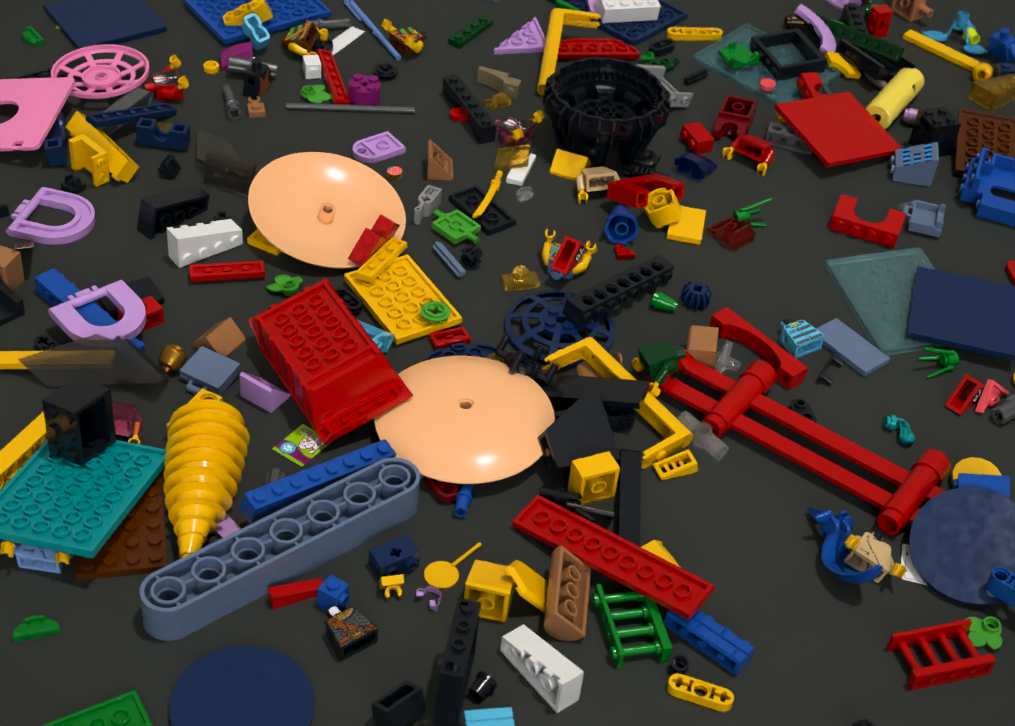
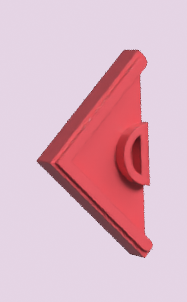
M988 379L975 411L984 413L987 407L995 405L1002 396L1009 395V392L994 380Z

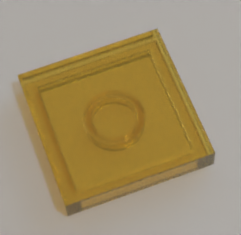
M530 145L499 148L494 165L495 170L528 167L531 152Z

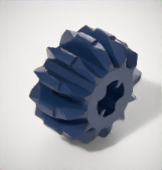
M689 281L682 288L681 300L684 305H689V308L693 307L696 310L698 308L704 309L710 303L712 290L709 289L708 285H703V282L698 283L695 281L693 283Z

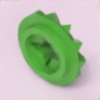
M427 302L421 307V318H425L426 322L432 321L433 324L435 322L441 324L442 321H447L448 317H450V308L442 302Z

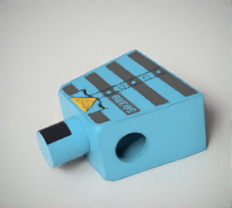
M784 319L780 323L782 328L780 342L793 357L798 358L821 349L825 335L805 320L791 323L788 319Z

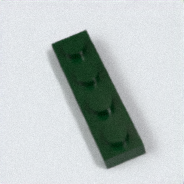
M480 15L449 37L448 44L462 48L491 27L493 20L487 16Z

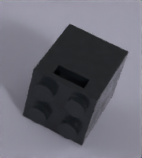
M944 106L918 110L909 142L912 146L937 142L939 157L949 156L955 153L956 147L954 145L961 123Z

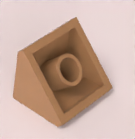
M430 139L427 148V180H453V160Z
M0 245V280L13 292L25 281L21 252Z
M229 317L216 323L191 345L197 350L203 346L228 358L246 342V338L232 318Z
M690 326L686 351L697 361L715 370L719 327Z

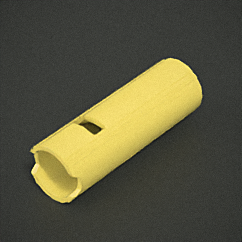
M916 68L901 69L866 107V110L884 129L888 128L924 86L923 75Z

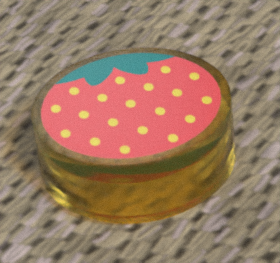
M389 166L386 169V177L394 181L399 180L403 177V170L399 166Z

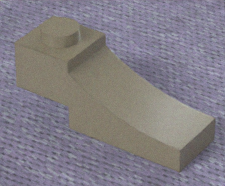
M479 66L477 72L478 83L496 89L504 97L517 100L521 92L522 80L509 77V73Z

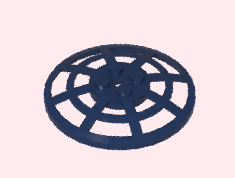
M564 291L537 292L519 299L509 308L504 324L505 333L511 336L508 342L516 351L521 350L525 352L526 358L529 360L534 351L523 344L528 339L532 338L536 342L550 347L549 356L555 353L557 349H564L583 340L580 336L582 328L592 330L587 337L595 338L598 333L608 337L602 347L609 352L615 338V327L607 312L602 315L610 326V332L599 327L597 317L593 318L594 325L586 322L579 326L562 314L566 300L576 294ZM530 300L534 301L527 306L524 312L513 313L521 304ZM547 301H562L561 305L551 306ZM537 305L544 308L540 313L530 312ZM522 318V326L526 333L517 338L513 333L510 321L511 319ZM528 318L538 319V326L531 329L528 324ZM543 332L548 337H551L552 341L546 340L537 334ZM572 338L576 341L572 343H559L560 340ZM541 354L538 362L542 365L551 364V362L544 361L548 356ZM581 359L563 368H575L584 360Z

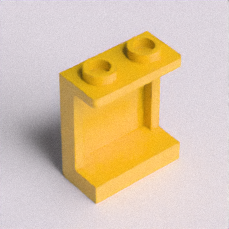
M84 134L69 139L72 169L77 171L86 168L92 173L93 184L96 187L109 182L108 153Z

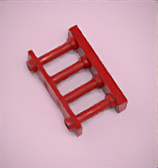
M971 619L956 620L951 623L906 632L899 631L891 635L887 650L900 649L912 670L906 683L910 691L991 673L996 659L992 653L981 655L977 652L967 635L972 624ZM959 638L971 658H959L948 639ZM939 641L951 662L940 663L929 643ZM919 645L931 666L920 667L909 647Z

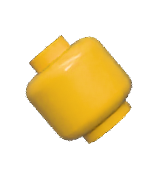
M979 63L973 69V79L978 83L989 81L993 75V68L988 63Z

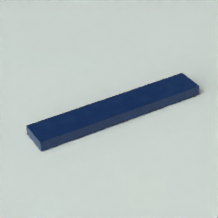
M166 102L86 115V121L95 128L137 122L140 117L156 119L175 116L177 110Z

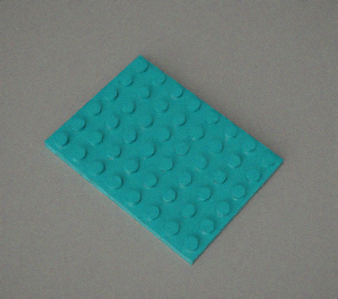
M47 439L0 490V539L93 559L165 467L166 449L116 440L114 444L83 466L51 454Z

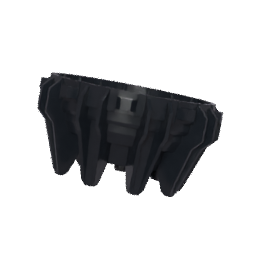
M584 58L567 62V65L560 67L556 73L550 75L546 80V89L543 94L544 112L551 118L557 143L561 144L564 142L567 152L580 155L585 144L595 147V165L597 167L605 166L610 150L614 148H619L622 163L630 164V161L634 160L639 152L645 151L658 129L666 126L671 105L669 102L670 92L666 90L654 74L636 64L613 58Z

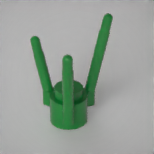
M772 198L734 211V223L741 224L742 227H766L767 224L747 221L750 219V214L760 212V209H750L772 201Z
M925 347L924 351L940 353L942 355L918 358V360L925 361L939 360L940 364L945 367L927 375V379L946 371L954 370V366H957L959 363V356L955 350L948 351Z

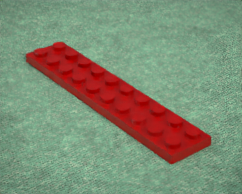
M537 495L512 520L513 527L554 549L562 545L586 566L688 620L692 618L714 592V585L540 495Z

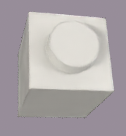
M318 55L303 56V72L306 79L321 78V62Z

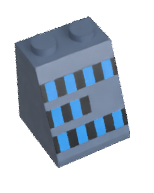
M933 142L896 149L894 156L891 155L889 165H891L890 174H892V181L931 187L939 162L938 143Z

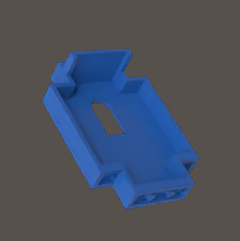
M983 147L981 153H977L976 158L972 157L971 162L965 166V173L963 174L962 183L958 193H961L959 200L976 204L975 209H978L976 216L1015 227V202L994 196L990 192L991 189L997 188L1015 193V158L994 153L992 159L988 158V161H985L989 149Z

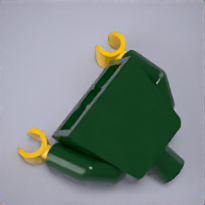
M668 341L637 346L639 358L632 360L633 369L637 373L644 369L650 380H655L654 383H650L649 392L654 397L659 396L661 392L658 387L659 384L662 385L668 375L679 369L678 360L686 358L684 347L673 349Z

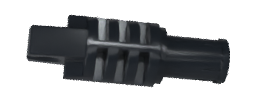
M626 163L623 170V175L631 178L655 173L666 177L670 175L638 164Z

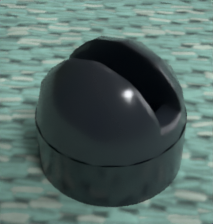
M677 654L671 660V668L676 674H684L689 669V659L683 654Z

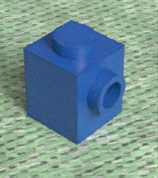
M331 574L317 588V606L326 611L334 606L341 610L349 602V584Z

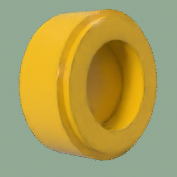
M207 61L203 64V70L207 74H216L219 72V64L216 61Z

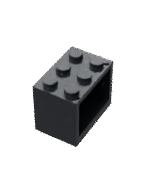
M78 376L42 399L48 448L51 454L83 466L116 442L111 390Z

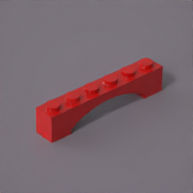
M726 307L712 315L709 327H719L718 336L721 339L725 337L735 340L760 354L774 368L777 375L776 381L785 388L791 390L805 381L808 371L807 366L731 309Z

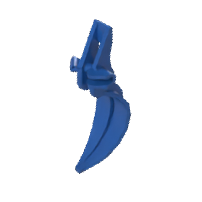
M807 507L811 517L819 524L821 536L825 537L821 552L823 564L840 580L848 583L863 584L875 580L883 568L882 565L876 564L865 571L857 572L854 568L843 562L849 553V550L844 546V542L854 528L852 517L848 511L844 510L839 512L838 515H834L830 509L822 511Z

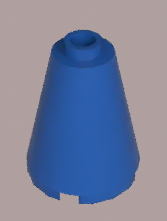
M620 204L616 205L608 216L604 225V231L611 242L624 245L631 240H635L639 232V224L631 211L625 205Z

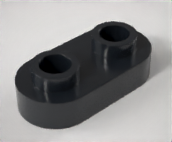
M670 38L660 39L649 44V52H653L655 56L670 52L675 48V41Z
M335 288V291L353 315L362 311V300L347 288Z
M794 399L791 401L790 410L815 423L817 422L810 405L805 400Z

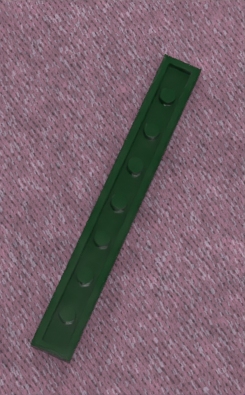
M816 14L828 26L834 37L845 39L851 44L894 61H900L905 48ZM806 23V26L815 28L812 24Z

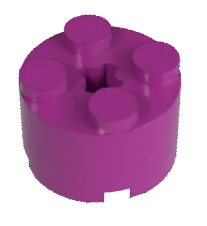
M359 73L353 75V78L349 80L348 96L353 105L371 106L375 104L377 106L380 103L381 84L378 76H368Z

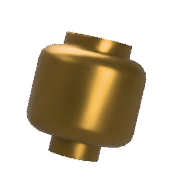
M174 343L165 345L158 357V362L162 364L161 368L169 373H172L173 370L179 371L187 359L186 350Z

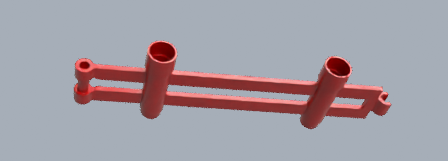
M685 349L686 358L678 360L679 369L676 372L683 370L685 374L723 393L724 396L719 401H716L677 379H671L670 376L673 373L667 376L662 385L659 384L658 386L662 392L705 414V418L701 422V429L706 436L718 439L731 428L880 508L877 525L886 534L896 535L907 524L912 525L924 501L928 502L938 494L945 492V490L938 487L951 469V463L945 454L935 449L925 450L911 467V472L895 465L764 396L777 380L774 368L765 361H753L739 376V380L735 381L693 359ZM649 376L646 378V381H650V383L655 381H651ZM751 408L899 487L891 494L743 414Z

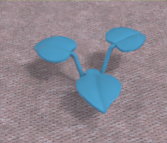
M958 12L957 19L954 20L946 34L939 31H922L924 36L937 42L947 41V37L952 29L965 31L966 45L963 46L964 51L972 54L988 52L982 46L972 45L968 42V28H974L975 30L976 28L968 20L970 14L967 12Z

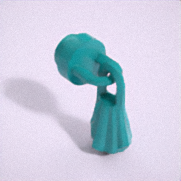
M892 414L884 417V427L888 430L900 429V442L904 445L914 443L916 438L908 422Z

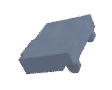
M914 199L911 206L904 205L902 207V212L907 213L905 219L909 220V231L940 238L946 210L945 204L938 206Z
M201 346L179 371L181 380L188 382L187 391L196 395L203 388L221 396L238 376L239 371H241V364Z

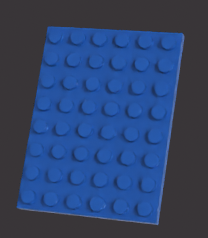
M182 0L224 45L244 41L249 38L243 32L242 25L226 26L223 15L252 0ZM266 0L272 11L273 18L261 24L268 33L304 24L305 19H325L331 16V10L320 0Z

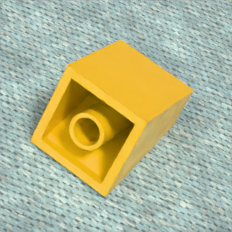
M475 559L466 580L464 599L481 602V618L506 623L516 584L511 575L507 576L504 568L507 566Z

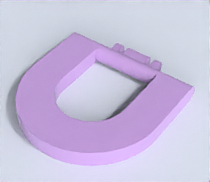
M41 187L31 200H23L22 204L12 213L11 219H14V221L6 229V234L11 237L47 245L71 243L83 238L93 229L95 225L94 207L82 196ZM38 205L67 211L75 216L72 221L60 226H49L27 221Z
M123 280L116 281L99 289L94 285L91 287V290L87 288L74 293V296L69 295L67 296L68 301L48 309L51 318L72 340L91 347H111L126 343L136 337L146 323V311L143 301ZM107 296L124 316L113 325L95 326L85 321L75 308Z

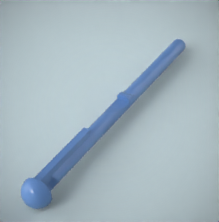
M344 0L345 5L359 21L363 20L373 30V35L382 42L397 61L401 60V55L358 7L354 0Z

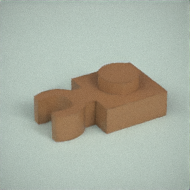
M248 97L247 110L249 118L266 117L264 103H260V97H257V100H251V97Z

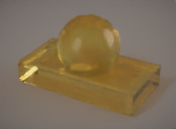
M517 266L513 269L512 274H503L500 277L505 291L540 287V281L536 272H529L525 266Z

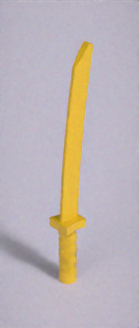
M501 170L496 172L488 193L474 212L472 218L481 216L496 191H499L503 175Z

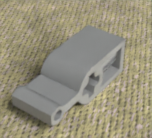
M427 185L418 197V207L414 209V224L419 225L423 217H429L441 204L442 189Z

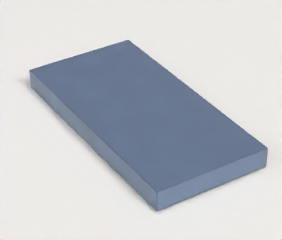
M837 318L816 328L825 335L822 345L832 353L837 351L836 356L864 377L887 365L890 361L887 355Z

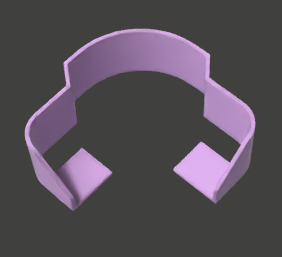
M433 586L417 589L416 598L417 596H424L427 592H432L439 596L438 605H435V600H430V608L438 611L442 598L440 590Z

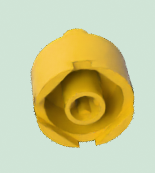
M659 188L648 194V205L643 207L650 223L655 228H661L680 220L682 209L672 189Z

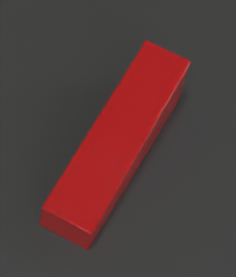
M321 578L269 587V603L272 609H277L316 597L317 588L323 581Z

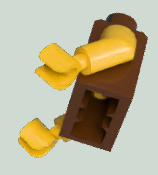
M383 20L381 26L389 32V43L396 51L406 58L415 53H420L424 46L423 42L427 39L424 31L418 32L412 27L396 29L391 26L392 23L389 20Z
M313 21L292 27L287 36L281 38V44L283 47L287 46L291 53H297L301 56L317 55L315 52L308 53V51H311L318 35H320V40H327L328 30L324 28L318 30Z

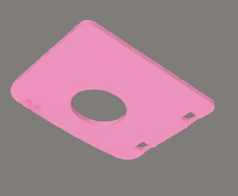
M74 78L0 79V105L14 104L19 107L17 114L13 118L0 124V151H33L39 149L75 86Z

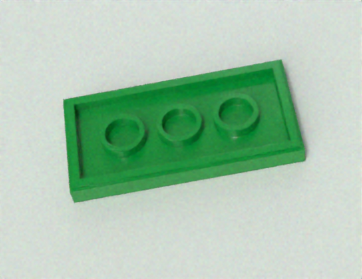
M133 690L41 726L153 725L136 690Z

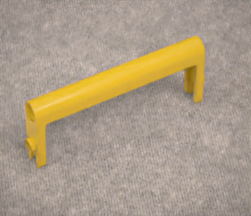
M555 8L551 11L537 85L538 94L543 96L547 78L555 73L563 25L597 28V26H600V23L596 21L591 22L589 19L601 18V15Z
M587 337L564 349H560L544 359L545 362H551V364L552 362L559 365L558 369L583 359L602 378L636 380L593 337ZM547 364L546 366H544L542 368L543 371H548L551 364ZM648 391L641 408L635 410L665 440L642 453L644 460L641 461V469L666 459V457L685 448L694 438L693 433Z

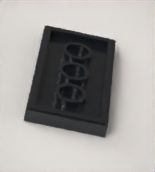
M477 185L449 195L448 200L463 214L481 225V230L488 236L516 226V220L493 199L481 216L472 218L474 212L486 196V193Z

